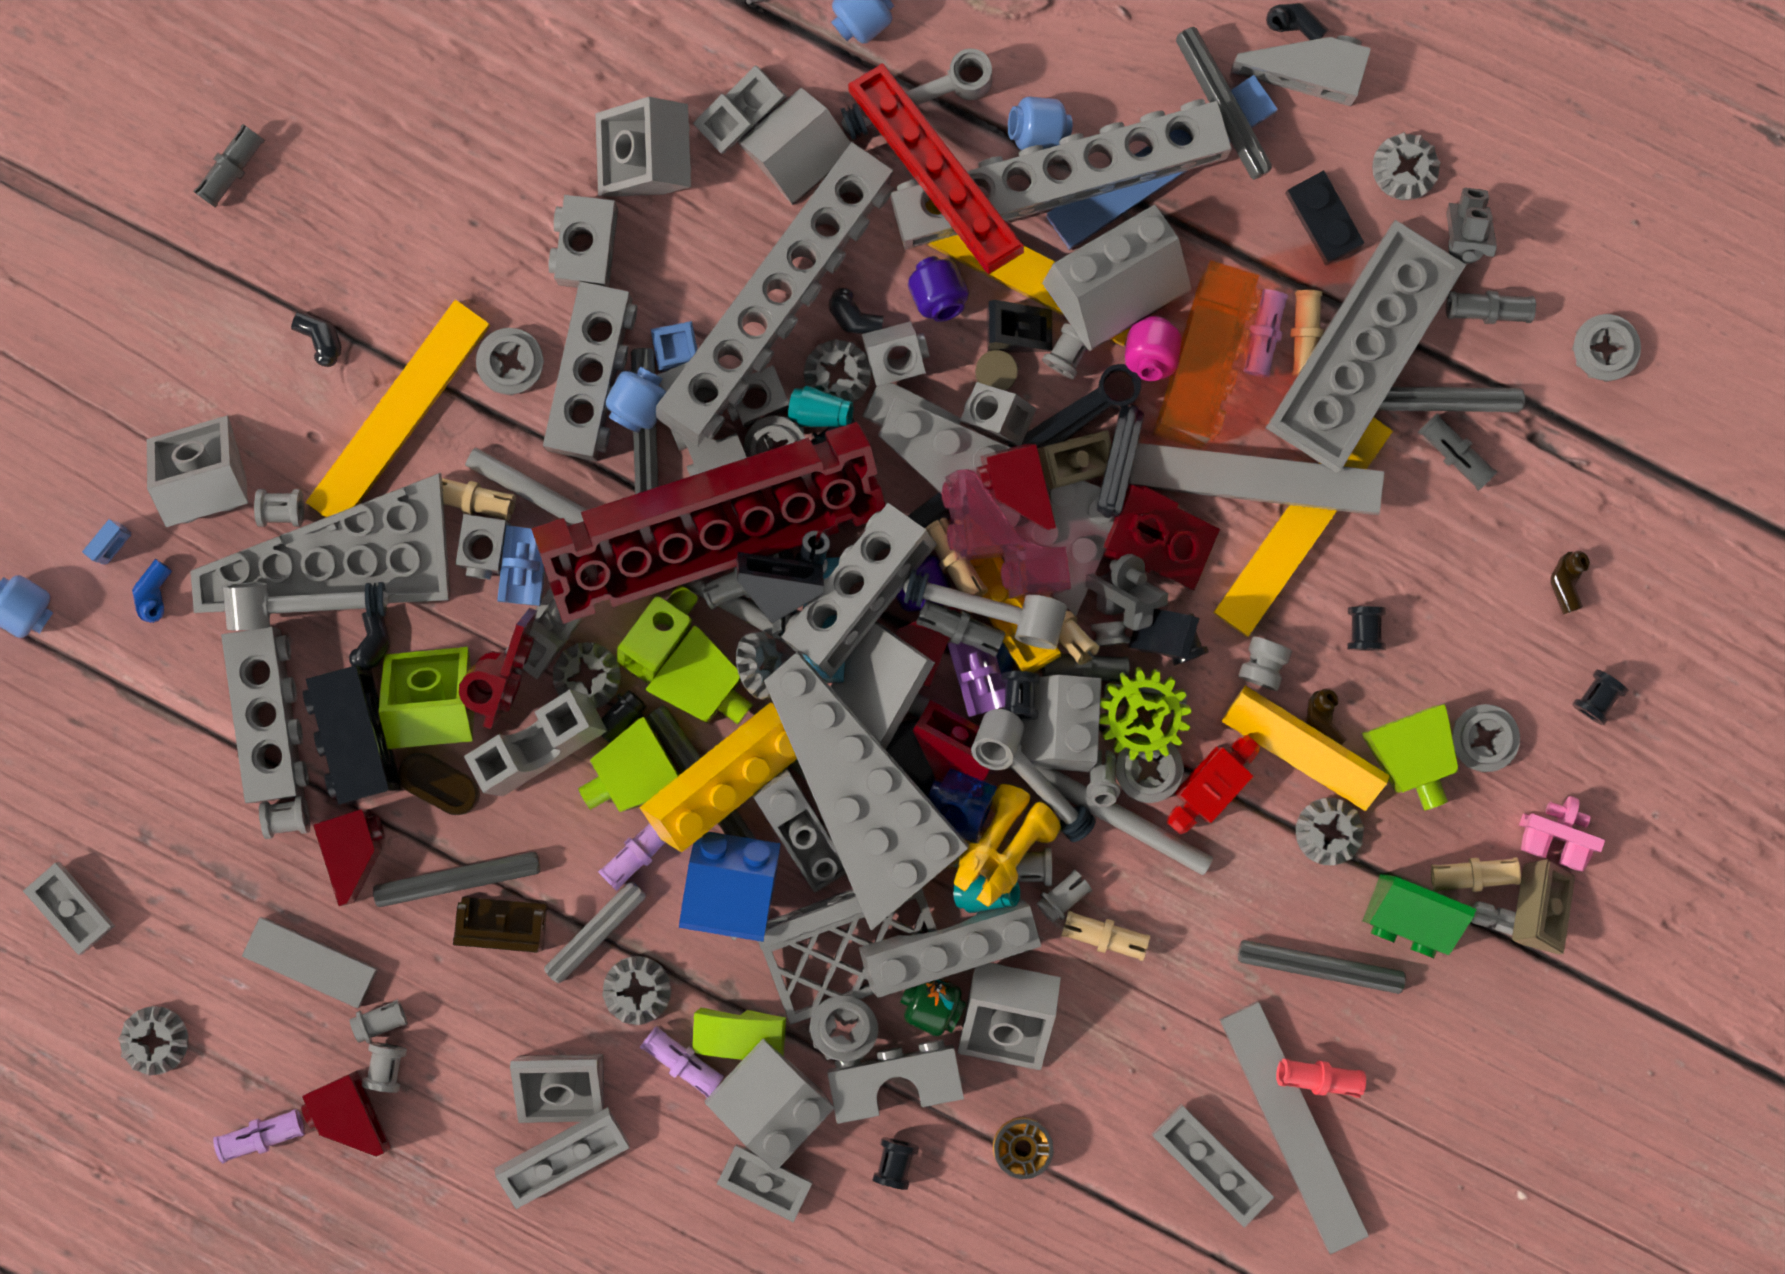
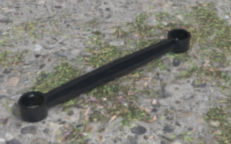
M1116 364L1108 367L1101 375L1098 388L1026 432L1021 445L1032 443L1036 444L1037 448L1066 441L1107 409L1120 410L1123 407H1130L1140 394V377L1125 364ZM1121 372L1132 378L1134 393L1130 399L1117 401L1106 395L1104 383L1110 374ZM1008 444V445H1007V446L1010 447V448L1016 447L1015 445H1012V444ZM939 492L910 513L908 517L923 528H926L936 520L940 523L941 518L950 520L961 513V511Z

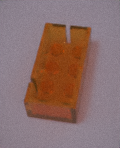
M1209 261L1197 285L1181 338L1179 364L1176 371L1170 375L1153 435L1201 449L1209 440L1214 441L1216 435L1219 436L1226 416V411L1220 409L1222 400L1226 401L1228 394H1232L1239 372L1232 369L1234 360L1238 361L1240 354H1244L1251 330L1244 328L1246 320L1250 321L1252 314L1256 313L1261 300L1263 289L1256 288L1260 275L1215 261Z

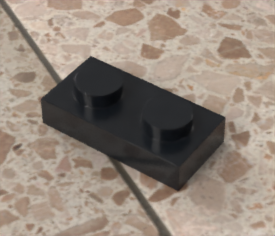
M1324 170L1286 191L1285 194L1325 266L1356 250L1365 243Z

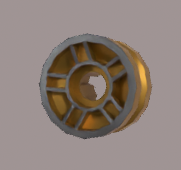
M1026 1117L1013 1118L1004 1123L996 1132L993 1141V1155L999 1167L1009 1176L1017 1179H1032L1042 1174L1050 1165L1054 1153L1053 1140L1048 1131L1036 1120ZM1020 1140H1026L1031 1144L1030 1151L1026 1157H1022L1015 1152V1145Z

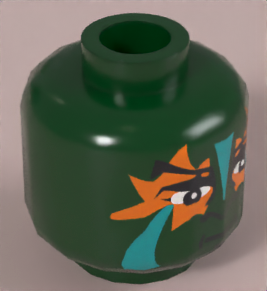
M943 978L905 989L899 1002L907 1006L904 1012V1019L908 1024L936 1037L942 1035L945 1030L952 1033L966 1005V1002L961 1000V989Z

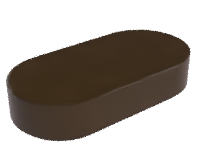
M411 754L403 760L399 767V781L407 792L448 814H467L479 802V786L471 776L430 754Z

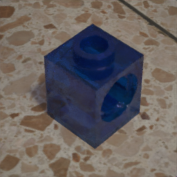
M950 768L942 783L938 781L933 783L927 798L963 839L975 843L989 816L997 787Z

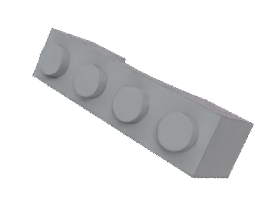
M1020 898L1019 903L1015 907L1009 906L981 911L970 919L945 929L919 935L894 936L859 947L870 988L879 998L1041 947L1031 907Z

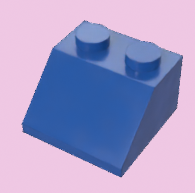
M709 831L694 842L688 865L679 928L764 942L776 882L781 843Z

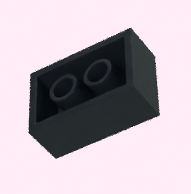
M354 665L307 678L308 689L303 690V699L308 714H315L319 731L314 732V741L320 757L326 756L330 772L325 774V783L330 797H337L338 805H355L404 791L399 781L393 749L387 748L378 712L380 700L372 669L369 670L368 668Z

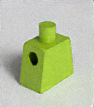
M681 585L674 589L667 601L656 595L618 646V664L649 685L688 635L692 622L688 614L698 601V597ZM659 624H666L670 627V630L660 631L655 627Z
M695 625L645 689L649 693L706 723H709L716 713L720 711L738 725L753 706L752 703L735 691L741 682L737 668L705 633Z
M1445 704L1430 707L1362 733L1366 744L1382 771L1390 775L1388 781L1396 793H1403L1416 788L1424 811L1448 802L1440 779L1457 773L1458 764Z
M642 717L590 760L598 777L582 785L578 790L590 810L612 799L619 812H624L646 803L680 774L646 717Z

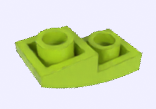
M701 1007L694 1012L692 1049L696 1054L743 1060L764 1039L784 1056L786 1017L746 1010L741 1015Z

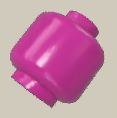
M1147 317L1132 325L1127 334L1125 365L1146 381H1157L1172 375L1179 366L1181 350L1180 332L1168 320L1161 317Z

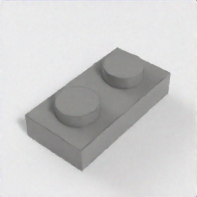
M60 862L54 863L23 890L78 955L84 954L115 927L112 921Z
M736 1144L717 1185L794 1222L813 1181L783 1166L774 1171L751 1150Z

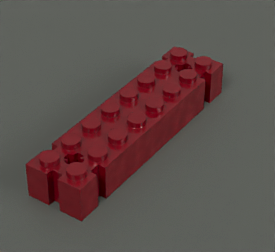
M854 422L825 432L827 441L817 445H812L808 437L581 512L583 521L567 526L565 519L561 518L531 528L563 624L595 614L596 611L593 604L608 599L613 608L736 567L738 552L769 556L802 545L803 537L810 531H818L816 540H818L822 533L826 536L839 533L838 523L852 519L856 527L866 524L876 512L882 511L885 507L881 487L874 477L878 473L871 445L859 424Z

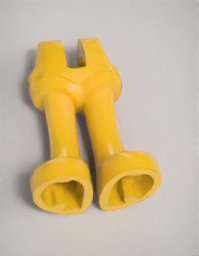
M1008 784L995 786L988 795V804L995 813V816L979 842L970 843L968 849L959 856V868L954 879V885L966 892L972 882L980 875L984 876L986 879L982 885L983 889L976 900L987 907L992 905L1002 894L1011 892L1018 880L1016 868L1035 841L1041 843L1054 841L1061 828L1057 816L1048 806L1042 802L1035 803L1025 816L1022 826L1004 852L999 854L997 849L1014 821L1022 814L1030 802L1029 793Z

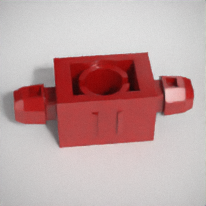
M1244 735L1239 737L1230 746L1232 749L1230 753L1223 747L1218 748L1215 746L1174 792L1184 804L1181 807L1179 805L1175 806L1168 815L1167 824L1178 834L1181 835L1188 832L1197 823L1195 820L1197 816L1205 822L1212 823L1254 777L1243 766L1245 763L1251 764L1260 750L1259 744L1250 736Z

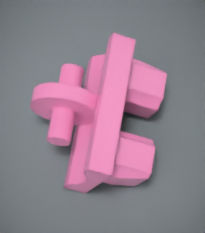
M1572 796L1565 800L1563 806L1553 802L1548 803L1546 814L1557 817V822L1535 814H1523L1519 826L1525 828L1521 846L1522 851L1546 858L1552 839H1558L1566 842L1558 864L1577 871L1585 870L1593 852L1602 851L1605 840L1572 828L1573 824L1587 828L1591 818L1589 815L1578 812L1579 799Z

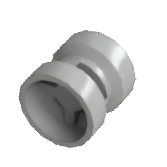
M1253 636L1248 648L1251 654L1249 657L1250 662L1242 664L1238 677L1258 686L1278 691L1282 681L1279 670L1289 662L1292 650L1275 642Z

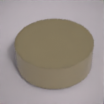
M992 350L982 355L975 369L977 382L1004 391L1009 390L1014 385L1018 373L1017 364L1013 357L1001 350Z

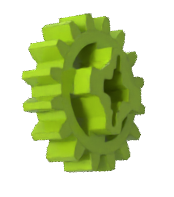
M1138 667L1133 679H1129L1124 672L1120 673L1122 684L1119 687L1108 683L1106 686L1112 695L1111 698H1100V706L1106 709L1107 713L1099 715V724L1110 725L1102 733L1104 739H1117L1113 746L1114 751L1117 753L1125 747L1129 748L1130 760H1135L1139 752H1144L1147 761H1152L1153 751L1158 749L1165 757L1168 756L1167 744L1169 742L1178 746L1182 744L1177 734L1178 730L1189 731L1190 729L1189 723L1181 719L1182 716L1191 713L1189 705L1179 704L1187 696L1184 689H1178L1173 692L1175 679L1170 676L1163 682L1160 681L1159 669L1154 668L1150 677H1145L1141 667ZM1139 688H1154L1163 694L1159 693L1156 696H1150L1141 693ZM1125 696L1128 701L1125 713L1119 715V718L1116 719L1117 706ZM1144 706L1146 710H1152L1150 712L1152 720L1144 723L1141 718L1136 719L1138 717L1137 708ZM1173 710L1171 723L1163 733L1161 729L1163 718ZM1138 733L1147 736L1150 741H1137L1127 736Z

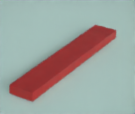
M883 63L848 84L849 93L988 275L1024 253V245Z

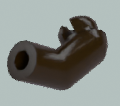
M1582 551L1567 552L1560 557L1550 578L1551 586L1563 615L1583 607L1575 585L1582 572L1588 571L1590 560Z
M1329 688L1314 692L1308 700L1306 723L1340 745H1343L1347 739L1332 724L1334 706H1337L1339 701L1337 694Z

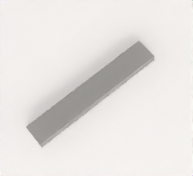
M1138 443L1128 486L1138 485L1156 490L1379 515L1385 471L1342 467L1336 473L1323 464Z
M1256 1001L1220 1018L1219 1021L1328 1253L1331 1255L1369 1237L1300 1088L1283 1087L1277 1083V1067L1285 1056L1260 1003Z

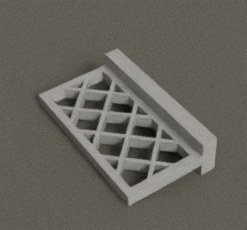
M922 888L907 900L910 901L916 898L921 910L915 927L912 928L892 919L896 912L895 910L882 921L884 923L875 942L883 940L889 925L911 935L925 934L920 931L925 921L929 933L937 931ZM853 889L768 920L764 942L758 941L790 1025L812 1017L815 1009L823 1002L821 999L824 994L831 997L840 995L852 996L857 999L874 994L869 984L861 986L864 979L868 980L864 965L860 970L840 961L849 940L863 946L873 943L852 934L858 920L865 917ZM850 923L847 931L839 928V926ZM832 931L844 937L834 958L813 949L819 934ZM810 938L807 946L799 942ZM790 945L804 953L795 972L778 966L773 951ZM809 954L831 964L822 985L800 975ZM836 967L858 976L851 991L841 994L827 987ZM782 975L791 979L787 988ZM796 982H799L817 990L818 993L812 1005L795 1011L790 995Z

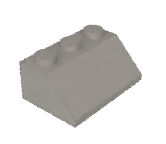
M1156 205L1149 207L1053 263L1042 282L1089 351L1191 290L1179 238Z

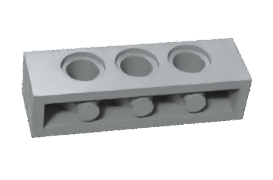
M579 281L543 447L549 452L597 462L599 452L605 453L607 450L610 428L605 427L608 411L610 410L606 406V398L614 385L617 370L624 371L629 349L628 346L623 345L626 329L633 330L638 306L632 304L633 299L628 291ZM601 322L610 324L612 326V334L607 340L597 342L591 339V330L596 324ZM590 363H598L603 366L601 378L593 383L583 381L581 374L584 367ZM580 404H590L594 408L592 419L585 424H578L573 421V411Z
M887 503L882 511L876 512L869 519L865 532L855 545H850L842 553L839 565L828 578L824 579L823 594L809 601L802 611L795 613L786 625V631L781 637L794 651H799L806 660L832 678L901 591L905 581L910 578L912 570H917L935 548L936 542L925 528ZM891 549L885 559L875 561L877 554L881 550ZM864 582L862 589L858 593L849 595L850 588L855 583ZM837 615V619L831 627L822 628L824 621L828 617Z
M275 627L221 634L245 803H260L305 796L303 786L309 785V775L306 762L299 759L297 744L303 743V733L299 719H294L292 702L297 701V690L293 677H288L286 661L291 659V648L287 635H282L281 629ZM265 661L270 667V677L265 683L258 685L253 679V669L259 662ZM271 703L276 709V719L270 726L265 727L259 721L258 714L263 705ZM272 745L278 746L282 752V761L274 769L268 767L264 759L266 750Z

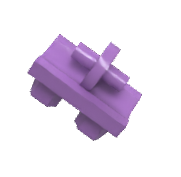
M952 642L947 643L968 717L1004 707L1005 686L1001 681V673L996 656L994 657L962 642L959 645Z

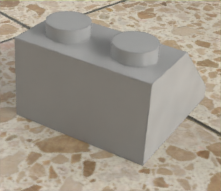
M646 97L595 113L598 196L664 195L691 187L688 104Z
M228 416L147 439V490L166 527L180 523H190L203 516L220 511H231L238 506L248 504L247 478Z
M1068 675L1040 677L1039 683L1035 685L1034 709L1038 710V719L1022 721L1024 733L1019 743L1021 745V752L1036 768L1089 772L1097 763L1101 678ZM1019 689V703H1020V694H1021L1020 689Z
M987 963L975 967L957 1054L1041 1070L1056 1017L1061 977L996 963Z
M764 1039L752 1049L704 1101L738 1139L774 1171L779 1169L834 1110V1106L824 1092Z

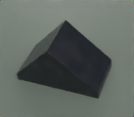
M990 300L987 308V352L992 350H1001L1006 353L1051 352L1053 350L1052 310L1000 300Z
M738 552L737 581L771 623L776 622L823 594L824 577L821 564Z

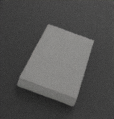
M876 621L845 660L844 682L832 683L831 688L886 750L935 662ZM796 759L789 767L806 779L798 759Z

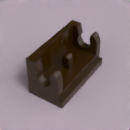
M462 897L461 902H458L453 945L539 953L544 948L548 904Z

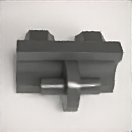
M1463 188L1459 204H1448L1446 216L1450 236L1449 253L1464 264L1476 262L1484 254L1491 257L1495 256L1497 243L1490 207H1487L1489 195L1488 191L1483 189Z
M1126 554L1119 560L1114 559L1110 564L1111 570L1103 576H1097L1093 573L1086 575L1085 586L1098 593L1096 609L1105 615H1116L1123 613L1125 610L1123 625L1132 630L1151 627L1154 609L1167 606L1168 593L1147 582V576L1144 574L1145 563L1134 554Z

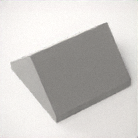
M800 88L738 140V144L793 205L827 176L850 145V141L829 110L804 89Z
M603 1054L517 1056L510 1062L518 1123L581 1122L604 1109Z

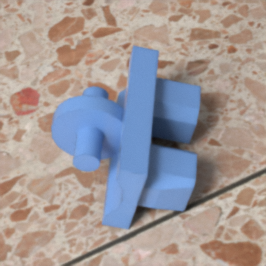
M506 525L497 601L541 606L545 568L531 528Z

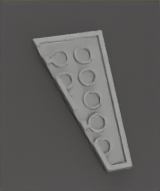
M895 397L878 436L930 482L947 500L954 504L1009 557L1028 572L1043 588L1058 601L1067 605V610L1076 616L1088 590L1085 586L1086 575L1095 574L1106 550L1103 546L1116 518H1105L1103 514L1097 511L1101 488L1086 481L1051 490L1046 484L1056 528L1051 530L1043 529L992 499L989 490L985 492L981 490L976 467L982 466L980 456L1010 447L899 397Z
M442 473L435 474L191 570L194 613L225 612L223 586L251 582L267 583L269 597L365 592L366 583H371L372 587L376 583L378 587L379 582H384L386 593L389 595V603L449 600L450 584Z
M797 651L768 676L764 682L869 928L872 931L966 851L969 844L804 656Z

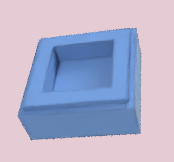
M692 321L650 329L659 372L668 371L689 362L698 350Z
M108 519L82 553L94 562L104 565L108 564L129 539L132 532L121 523Z

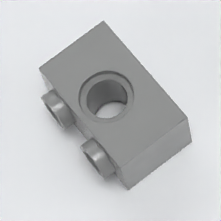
M564 195L563 207L556 206L554 232L560 233L558 248H551L549 273H555L554 279L559 286L578 288L579 281L609 287L618 218V207L615 200ZM580 234H588L593 237L592 246L584 252H577L572 249L574 238Z

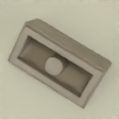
M1106 430L1037 448L1044 479L1050 490L1104 475L1111 449L1109 432Z
M1548 859L1524 865L1512 934L1513 941L1554 954H1564L1575 882L1573 874Z

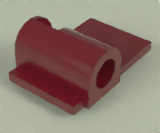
M1129 485L1122 513L1115 518L1103 546L1106 548L1103 556L1113 561L1114 559L1119 560L1126 554H1134L1144 561L1145 573L1153 571L1189 590L1195 591L1220 529L1178 508L1179 503L1145 486Z
M529 608L518 621L507 654L496 651L485 653L472 666L459 684L458 693L462 703L470 710L486 716L483 724L486 728L491 729L504 711L509 712L512 708L524 672L519 670V668L524 669L534 644L535 637L531 636L530 632L537 610Z

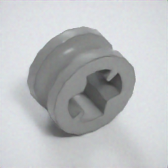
M1124 621L1091 625V631L1096 633V639L1093 642H1096L1099 646L1131 643L1130 637L1125 635V629L1128 627L1123 625Z

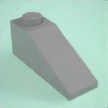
M1340 35L1337 39L1326 37L1238 53L1232 65L1231 73L1248 78L1255 75L1257 80L1351 106L1358 96L1371 48L1361 46L1362 42L1350 36Z

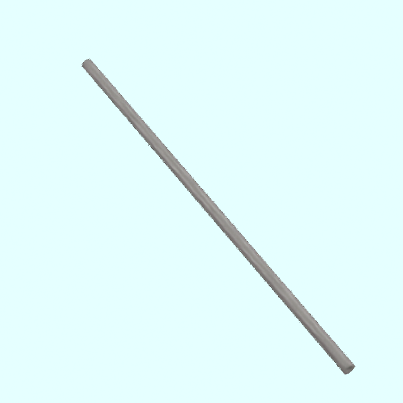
M476 447L470 453L465 466L560 519L564 518L571 525L583 521L581 512L586 511V508ZM706 576L681 586L704 598L703 593L706 591H702L701 584L711 582L713 579ZM740 596L719 605L720 608L772 636L773 623L768 620L755 602ZM918 693L907 712L920 718L930 700ZM1037 768L1069 802L1077 806L1083 805L1096 817L1202 876L1208 870L1213 860L1212 856L1116 803L1107 807L1094 805L1087 796L1086 786L1055 769Z

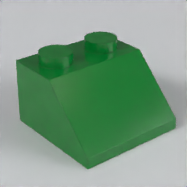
M1380 874L1362 922L1373 926L1370 934L1395 943L1397 936L1413 942L1410 950L1434 959L1437 952L1450 955L1473 919L1477 909L1396 876Z

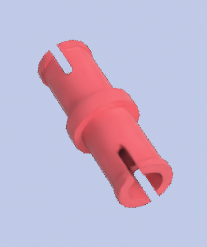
M1285 1058L1279 1062L1277 1067L1276 1080L1279 1086L1310 1089L1315 1095L1325 1096L1330 1092L1360 1098L1366 1089V1075L1362 1070L1355 1071L1331 1067L1330 1063L1325 1061H1317L1315 1064L1291 1061Z

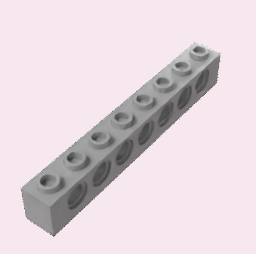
M1198 99L1180 107L1181 111L1165 115L1164 111H1155L1142 116L1140 122L1124 126L1123 122L1106 125L1099 130L1100 134L1084 138L1081 133L1073 134L1059 141L1060 145L1043 149L1042 145L1031 146L1019 151V157L1003 161L1001 156L988 158L978 163L979 168L969 170L967 173L977 186L983 187L988 191L990 195L988 200L1006 222L1226 160L1232 148L1218 102L1214 101L1206 104L1204 99ZM1174 130H1184L1190 135L1191 143L1184 146L1177 145L1171 140L1169 134ZM1134 141H1143L1148 144L1151 153L1145 157H1137L1131 153L1129 145ZM1095 152H1101L1109 157L1111 164L1103 169L1095 168L1090 164L1088 157ZM1053 164H1063L1069 169L1070 176L1064 180H1056L1049 175L1047 169ZM1022 175L1028 179L1030 186L1024 191L1017 192L1008 186L1007 180L1011 176ZM916 179L901 183L897 186L898 191L891 192V204L905 250L958 235L942 214H932L926 209L925 205L930 198Z
M850 143L656 405V419L697 447L705 437L710 440L714 438L725 421V418L721 416L730 403L734 406L739 404L750 386L746 383L747 379L754 370L759 373L764 370L774 354V351L770 349L778 337L785 340L794 329L798 318L794 315L802 304L809 307L822 289V285L819 284L821 278L827 271L833 274L838 269L846 256L843 248L851 238L855 241L859 240L870 223V220L866 218L874 206L881 209L891 196V192L894 190L890 186L893 174L891 168L854 143ZM852 192L857 194L861 201L856 204H848L840 196L844 193ZM827 224L833 226L838 233L831 237H825L819 234L816 228ZM797 257H806L814 265L809 269L802 270L795 267L792 261ZM780 289L785 291L790 298L785 302L778 303L772 301L767 294L772 290ZM750 322H757L763 325L766 331L761 335L752 336L746 333L743 327ZM725 355H733L741 361V365L735 369H726L720 365L719 360ZM708 388L716 393L717 398L712 402L702 403L694 397V393L699 389Z

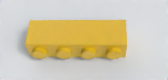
M771 702L639 807L661 840L680 852L685 851L797 759L774 704Z

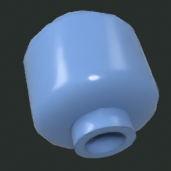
M834 0L832 2V9L837 17L831 23L846 41L854 37L858 42L866 44L892 22L890 10L894 5L891 0Z
M1025 97L1019 102L1018 106H1013L1010 110L1008 135L1011 140L1015 141L1016 146L1020 150L1035 145H1042L1043 149L1058 146L1061 139L1070 136L1072 133V117L1066 114L1064 105L1058 99Z
M641 366L637 373L622 371L606 398V406L611 411L609 418L636 433H639L641 428H653L658 420L656 419V405L666 393V390L659 386L663 378Z
M15 575L10 580L3 577L0 581V628L17 638H24L31 630L40 634L54 613L46 608L50 602V594L21 575Z

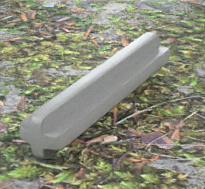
M634 882L627 883L545 966L546 974L556 983L563 982L645 899L644 891Z

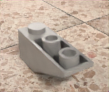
M785 768L752 795L814 893L846 874L832 839L788 768Z

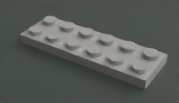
M1395 220L1265 428L1338 473L1346 463L1466 264Z

